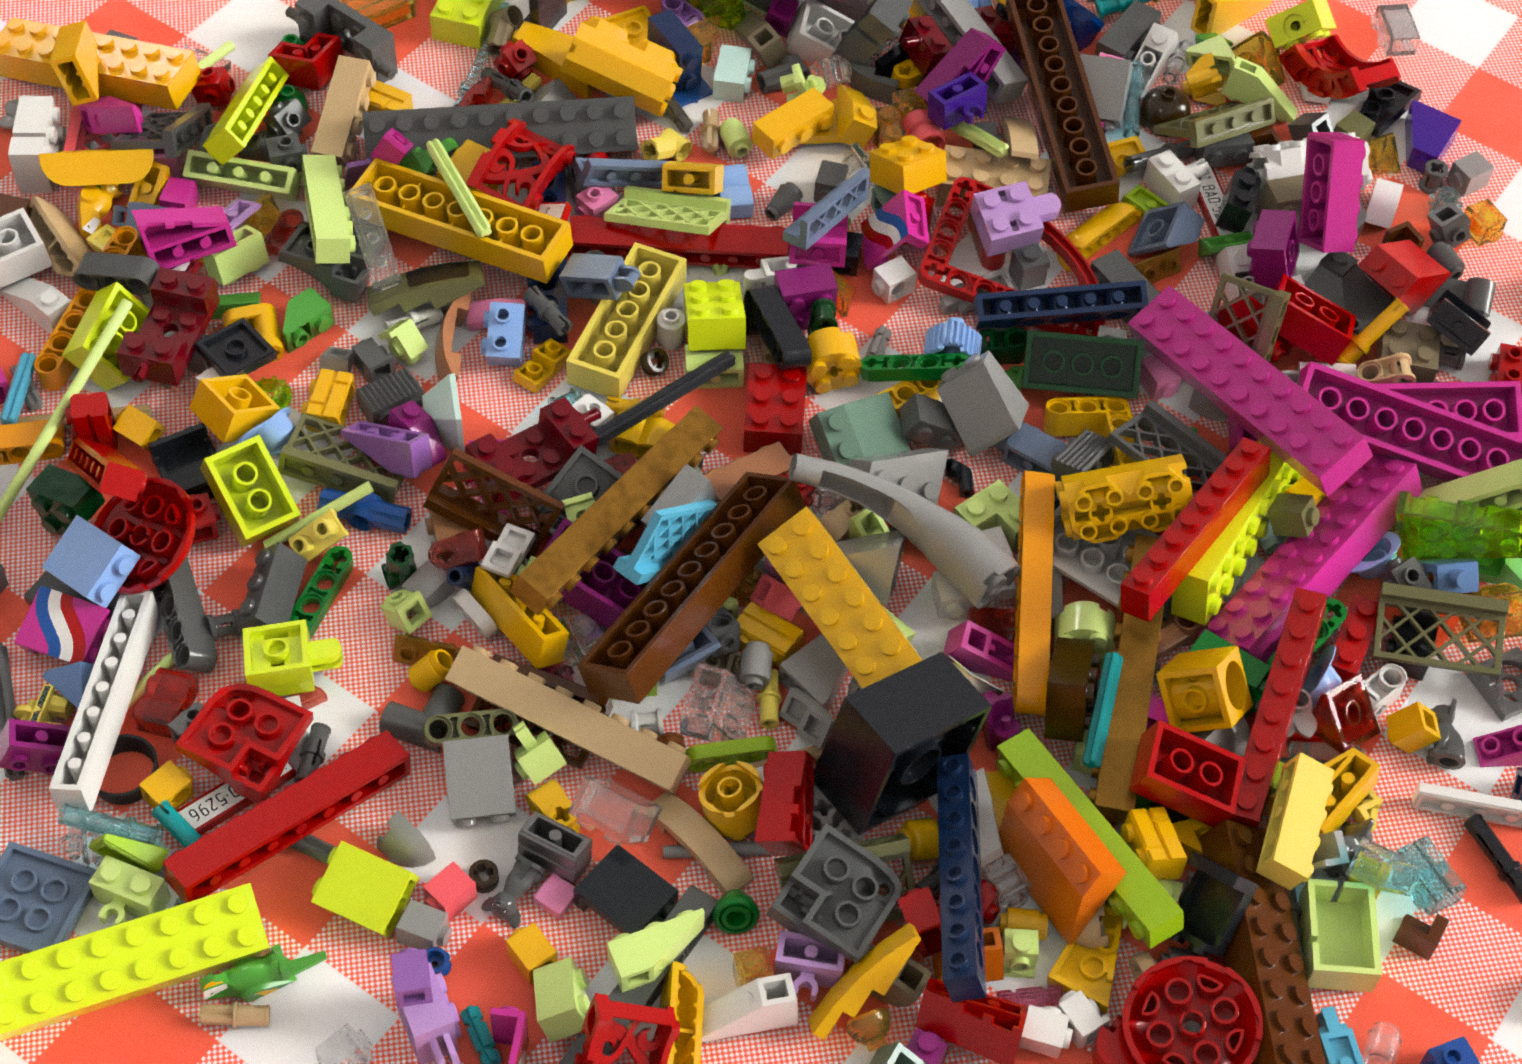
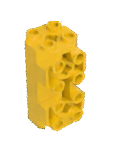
M591 16L588 20L582 21L560 71L615 97L634 96L635 106L662 117L668 105L664 100L670 102L676 89V85L672 82L678 83L683 69L675 61V53L645 38L638 39L637 43L630 44L627 39L628 33L624 28L598 16Z
M1171 455L1061 476L1060 481H1055L1057 498L1060 501V518L1066 538L1072 537L1073 541L1084 539L1095 544L1117 540L1126 531L1146 528L1153 532L1165 531L1193 498L1190 477L1183 474V470L1187 469L1183 455Z

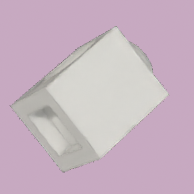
M899 256L874 268L871 286L874 293L880 296L888 305L915 292L917 273L902 256Z

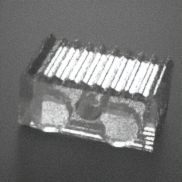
M1408 4L1378 5L1375 14L1371 17V27L1378 33V46L1383 47L1387 57L1390 55L1398 57L1405 54L1413 56L1416 53L1420 35L1414 18H1412L1411 11H1409Z

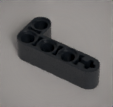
M771 285L747 289L743 300L746 315V336L760 334L780 370L809 366L812 359L810 346L777 287Z

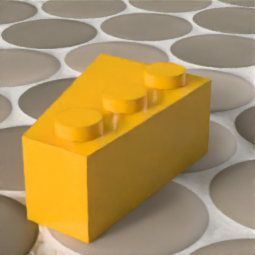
M1354 747L1324 764L1334 770L1331 782L1333 784V791L1326 802L1325 810L1327 811V816L1320 827L1319 835L1337 831L1377 784L1381 765ZM1276 792L1269 795L1267 809L1269 816L1271 815Z

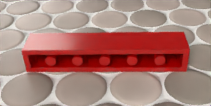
M78 436L74 437L66 465L98 492L136 502L137 496L142 495L146 487L147 478L144 477L145 471L109 445Z

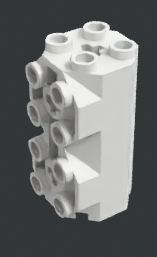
M1340 132L1349 136L1356 137L1355 132ZM1307 138L1298 141H1282L1273 145L1253 146V152L1249 154V158H1253L1252 163H1247L1246 166L1252 168L1256 172L1255 177L1261 179L1257 194L1258 200L1255 201L1256 206H1260L1266 180L1304 174ZM1365 141L1364 145L1366 156L1362 165L1363 184L1360 191L1364 190L1367 184H1371L1373 179L1368 163L1370 147L1367 141Z

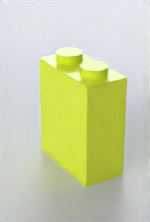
M341 840L339 846L334 847L329 854L327 860L329 866L324 876L320 877L313 887L311 902L390 939L420 877L411 871Z

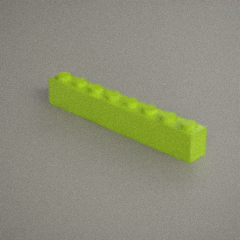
M1029 728L997 746L998 760L996 761V766L1003 777H1009L1012 780L1015 790L1024 777L1051 778L1127 872L1108 897V902L1117 916L1122 915L1126 919L1131 933L1138 941L1142 939L1151 949L1184 929V911Z

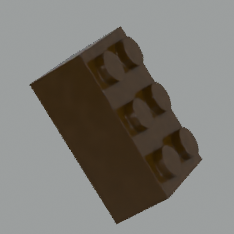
M1057 637L1047 681L1045 739L1083 742L1085 730L1089 731L1098 689L1097 672L1099 671L1100 653L1094 652L1095 640Z

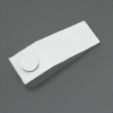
M29 277L5 286L0 290L2 296L50 335L71 303V300L53 285Z

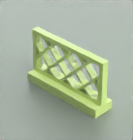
M628 185L624 188V198L604 213V221L710 235L722 223L730 224L731 199L675 191L668 192L660 189Z

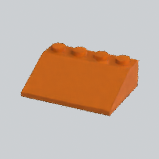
M1024 777L1006 804L999 831L1004 852L1001 858L1041 910L1048 914L1050 922L1067 944L1070 945L1075 942L1127 872L1051 778Z

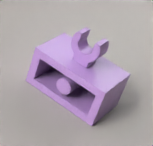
M780 930L774 975L790 972L796 997H798L799 989L806 987L811 990L810 1001L815 1002L818 996V986L832 988L842 977L845 956L803 934Z

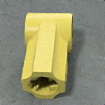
M667 128L659 137L643 141L640 150L644 160L661 161L673 158L676 161H684L692 150V142L672 128Z

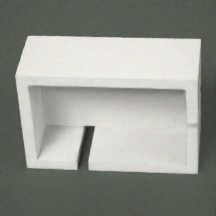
M19 96L12 131L13 137H11L8 157L19 193H53L55 182L51 181L44 174L39 162L40 153L62 151L61 144L65 143L66 140L65 127L60 125V108L55 107L53 96Z

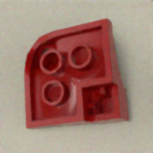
M251 684L229 685L219 689L206 702L175 743V749L217 775L233 788L234 793L258 804L260 801L267 800L280 782L279 778L291 754L314 720L313 712Z

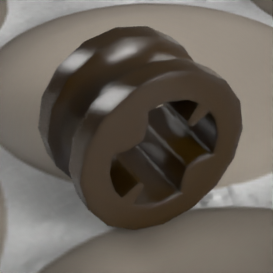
M653 348L641 356L640 365L646 374L656 376L666 371L669 366V357L664 350ZM652 358H653V360L657 359L658 365H657V364H654V365H653L652 362H651V359H652Z
M483 859L474 862L470 866L469 877L476 882L477 892L484 894L494 891L499 883L496 864L490 860ZM486 872L489 880L482 881L479 873Z

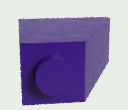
M1413 99L1405 119L1406 166L1425 174L1426 162L1432 159L1442 160L1455 140L1462 120Z

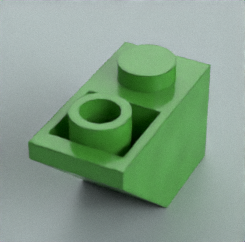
M312 287L296 295L287 303L282 333L288 353L304 346L308 341L320 333L326 332L335 324L332 306Z

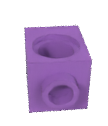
M406 948L399 953L391 954L394 989L398 1008L433 1002L426 949Z

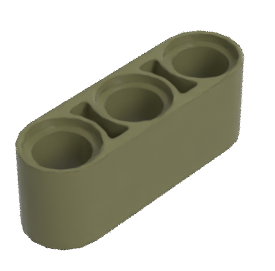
M508 709L437 714L431 716L426 721L421 735L423 741L431 747H443V741L507 734L509 738L514 733L512 727L517 725L518 721L516 715ZM499 717L506 719L509 723V731L506 733L498 732L493 725L494 719ZM466 720L473 721L478 728L477 734L473 736L464 734L461 729V723ZM434 723L441 724L446 731L445 737L441 739L433 738L429 733V726Z

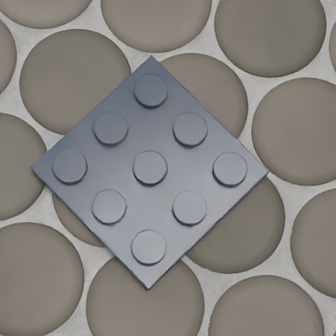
M10 841L0 857V945L23 953H29L67 941L93 896L88 882L97 869Z

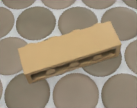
M338 55L311 148L312 155H335L337 165H342V168H345L346 163L354 159L356 152L355 140L357 135L361 134L363 128L362 112L368 110L370 103L369 91L376 83V72L373 70L370 60Z

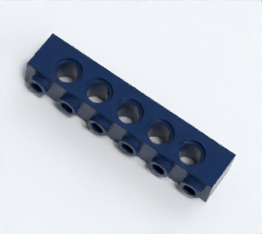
M1139 280L982 293L975 295L972 306L975 329L980 331L983 329L1133 318L1148 305L1146 281Z

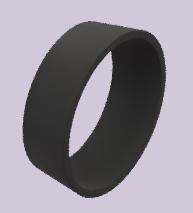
M131 734L118 736L111 757L122 752H139L149 757L153 762L154 766L151 774L159 769L157 754L150 742L140 736ZM140 787L119 794L107 793L99 790L98 793L103 800L116 805L132 804L143 799Z

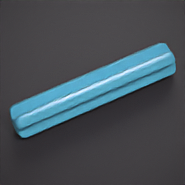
M24 352L20 355L0 414L2 425L15 424L18 421L35 370L34 362L36 355L33 353Z

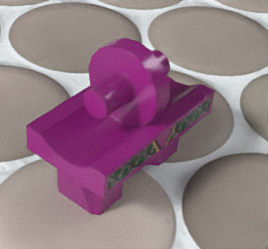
M993 690L982 694L992 705V708L981 730L985 734L986 747L993 752L999 744L1021 733L1022 730L1020 722L1015 719L1013 696L1008 692L998 696Z

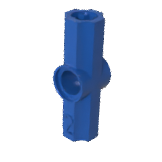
M331 488L323 489L319 496L317 509L322 508L347 492ZM372 492L337 512V517L347 520L351 526L362 531H368L372 527L404 534L405 532L407 533L410 527L412 509L384 502L378 495Z

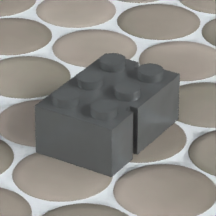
M873 0L851 25L830 57L847 71H849L850 62L870 66L875 59L872 56H879L888 45L886 41L890 40L892 42L901 31L898 25L902 27L911 14L908 10L913 1Z

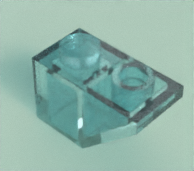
M1362 837L1345 875L1377 890L1410 897L1425 866Z

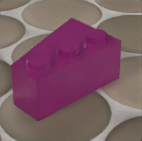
M970 28L914 91L928 102L929 91L970 71L986 83L1006 48L987 33Z

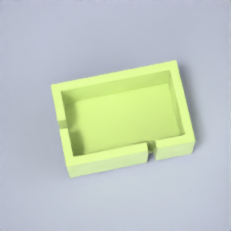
M1309 879L1299 895V906L1302 909L1300 916L1303 954H1306L1304 963L1309 988L1372 993L1382 976L1374 883L1344 881L1335 902H1331L1338 888V881Z

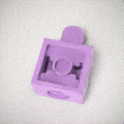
M1026 181L974 193L970 212L987 257L1031 244H1039L1044 230L1043 223L1057 219L1061 201L1054 193L1032 197Z
M430 962L429 971L433 1002L400 1008L397 1006V1009L419 1064H426L431 1061H435L436 1064H446L444 1056H448L451 1064H461L457 1051H459L457 1038L462 1036L458 1024L460 1019L454 1003H449L446 994L448 990L442 973L435 974ZM391 977V982H392L393 991H394V996H395L394 980H393V977Z

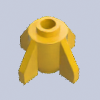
M1212 52L1199 57L1185 74L1186 80L1182 81L1184 93L1187 96L1190 95L1192 100L1220 105L1227 101L1225 95L1221 94L1222 90L1217 91L1218 88L1222 87V76L1219 75L1216 67L1210 69V66L1215 65Z

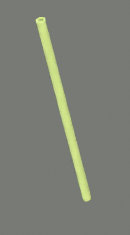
M124 298L121 300L0 499V523L65 418V408L70 407V397L73 394L80 393L133 304L129 300Z

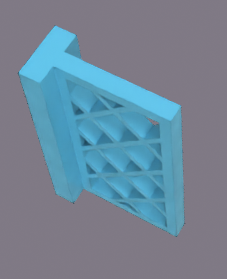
M709 499L656 510L632 554L618 557L613 569L636 585L650 582L717 504Z

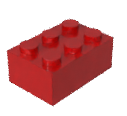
M1283 273L1273 290H1283L1292 294L1278 334L1287 339L1288 343L1293 347L1302 348L1311 353L1312 357L1317 361L1326 362L1333 366L1352 340L1357 316ZM1269 296L1265 299L1263 308H1265Z
M750 362L743 452L753 453L765 445L769 446L779 441L789 455L801 454L807 377L806 367L780 370L777 364Z
M1158 720L1141 734L1129 791L1208 826L1215 827L1225 819L1228 820L1235 815L1246 758Z

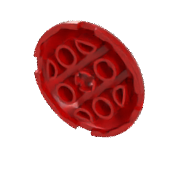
M161 477L147 478L145 490L142 495L137 496L136 502L113 496L103 507L94 523L96 527L141 555L117 593L126 595L140 594L159 586L178 570L190 551L196 529L195 509L186 491L171 480Z
M1201 956L1172 957L1151 966L1136 979L1123 1008L1122 1028L1124 1039L1129 1052L1137 1064H1252L1259 1052L1263 1037L1264 1024L1261 1007L1248 983L1228 966L1225 968ZM1187 1021H1194L1199 1024L1201 1029L1198 1033L1190 1032L1183 1028L1182 1025Z

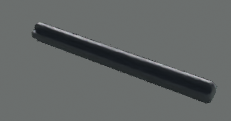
M729 350L722 352L593 430L599 436L597 446L605 444L734 366L735 356Z

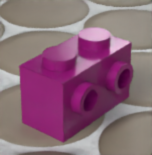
M9 718L0 734V768L14 771L43 772L48 775H54L71 726Z

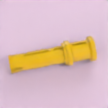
M1396 297L1358 335L1356 333L1352 335L1351 342L1337 361L1344 364H1354L1363 354L1367 355L1370 353V346L1410 309Z

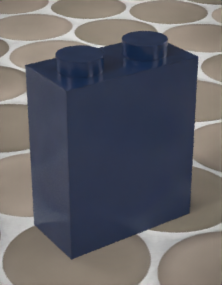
M671 9L648 17L647 39L673 51L676 55V63L683 69L678 83L672 82L676 85V90L679 92L685 89L692 90L696 88L698 84H701L703 46Z

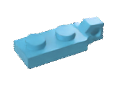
M1334 1006L1321 1008L1316 1017L1320 1027L1318 1032L1326 1064H1364L1352 1028H1348L1346 1023L1340 1024Z

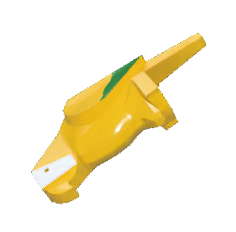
M122 184L84 186L76 204L79 234L82 237L87 238L102 227L101 219L109 212L112 199L122 196Z

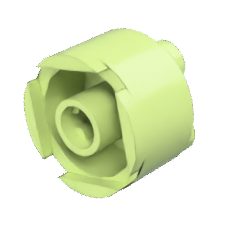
M1077 601L1064 606V611L1060 614L1058 612L1055 615L1053 652L1057 637L1095 640L1094 652L1100 653L1099 669L1102 670L1105 655L1111 653V649H1116V641L1113 640L1114 628L1117 622L1115 614L1110 609H1108V612L1100 609V604L1091 601Z

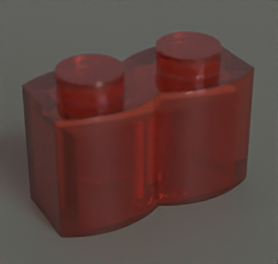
M159 667L155 674L151 675L146 682V694L141 701L135 703L132 717L135 720L138 731L172 739L167 724L193 705L199 690L196 675Z

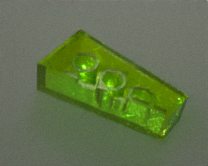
M1400 491L1395 514L1403 560L1415 556L1416 560L1522 558V510L1492 505L1481 508L1471 505L1468 501L1458 500L1457 503L1438 501L1439 497L1426 495V498L1411 496V492Z

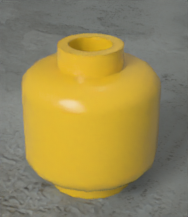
M934 818L908 819L897 830L896 834L902 833L910 840L911 852L909 854L911 861L934 860L939 857L938 822Z

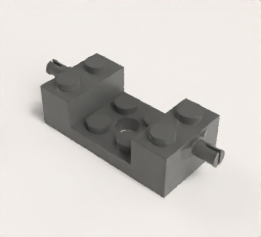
M298 0L295 3V9L292 6L286 9V17L291 18L298 24L299 38L305 43L317 32L340 36L344 50L353 54L355 58L370 60L373 70L376 72L377 81L385 83L388 80H392L398 73L394 34L341 1Z

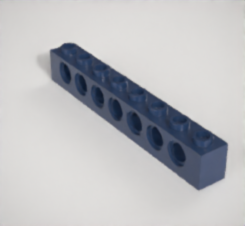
M532 160V167L540 164L539 160ZM566 170L559 172L551 180L542 193V202H566ZM566 255L547 284L527 277L528 288L537 286L546 298L553 300L558 305L560 312L568 318L567 293L559 278L567 264ZM527 303L528 311H533V315H527L528 332H533L534 344H542L549 338L559 343H568V333H563V336H559L546 321H541L538 318L536 310Z
M969 753L940 757L937 761L942 980L952 1002L986 998L977 774Z

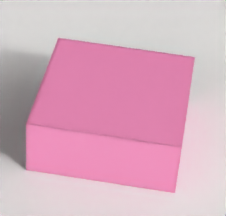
M552 873L533 896V903L561 920L574 904L573 889L575 886Z

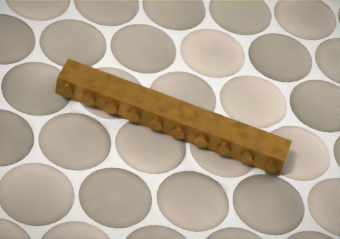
M695 405L519 574L510 592L537 615L541 614L547 607L552 610L563 598L561 593L565 589L569 592L572 591L582 579L580 574L583 571L590 573L600 561L598 556L601 553L607 556L617 545L618 541L616 539L620 535L625 538L636 525L634 521L637 518L641 520L652 507L651 504L657 501L685 464L695 469L704 458L702 454L704 452L710 454L720 442L717 436L723 427L700 407Z
M1136 534L1134 546L1128 545L1125 563L1130 564L1129 571L1124 570L1122 582L1159 538ZM1121 596L1118 602L1117 614L1122 615L1121 623L1116 622L1113 640L1118 641L1117 649H1111V653H1119L1123 657V665L1102 764L1099 768L1092 769L1091 777L1097 778L1096 788L1090 787L1088 799L1105 819L1113 824H1124L1128 812L1131 809H1135L1137 794L1129 791L1140 737L1146 731L1164 609L1163 604L1150 622H1146L1121 611Z

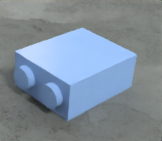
M76 515L42 565V568L87 599L107 608L141 555Z

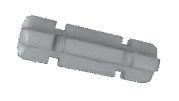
M881 325L880 328L875 330L874 339L871 340L866 357L884 355L892 335L891 330L887 329L886 326Z
M13 365L10 369L12 376H14L17 365ZM31 379L24 401L28 410L34 412L37 409H41L43 403Z

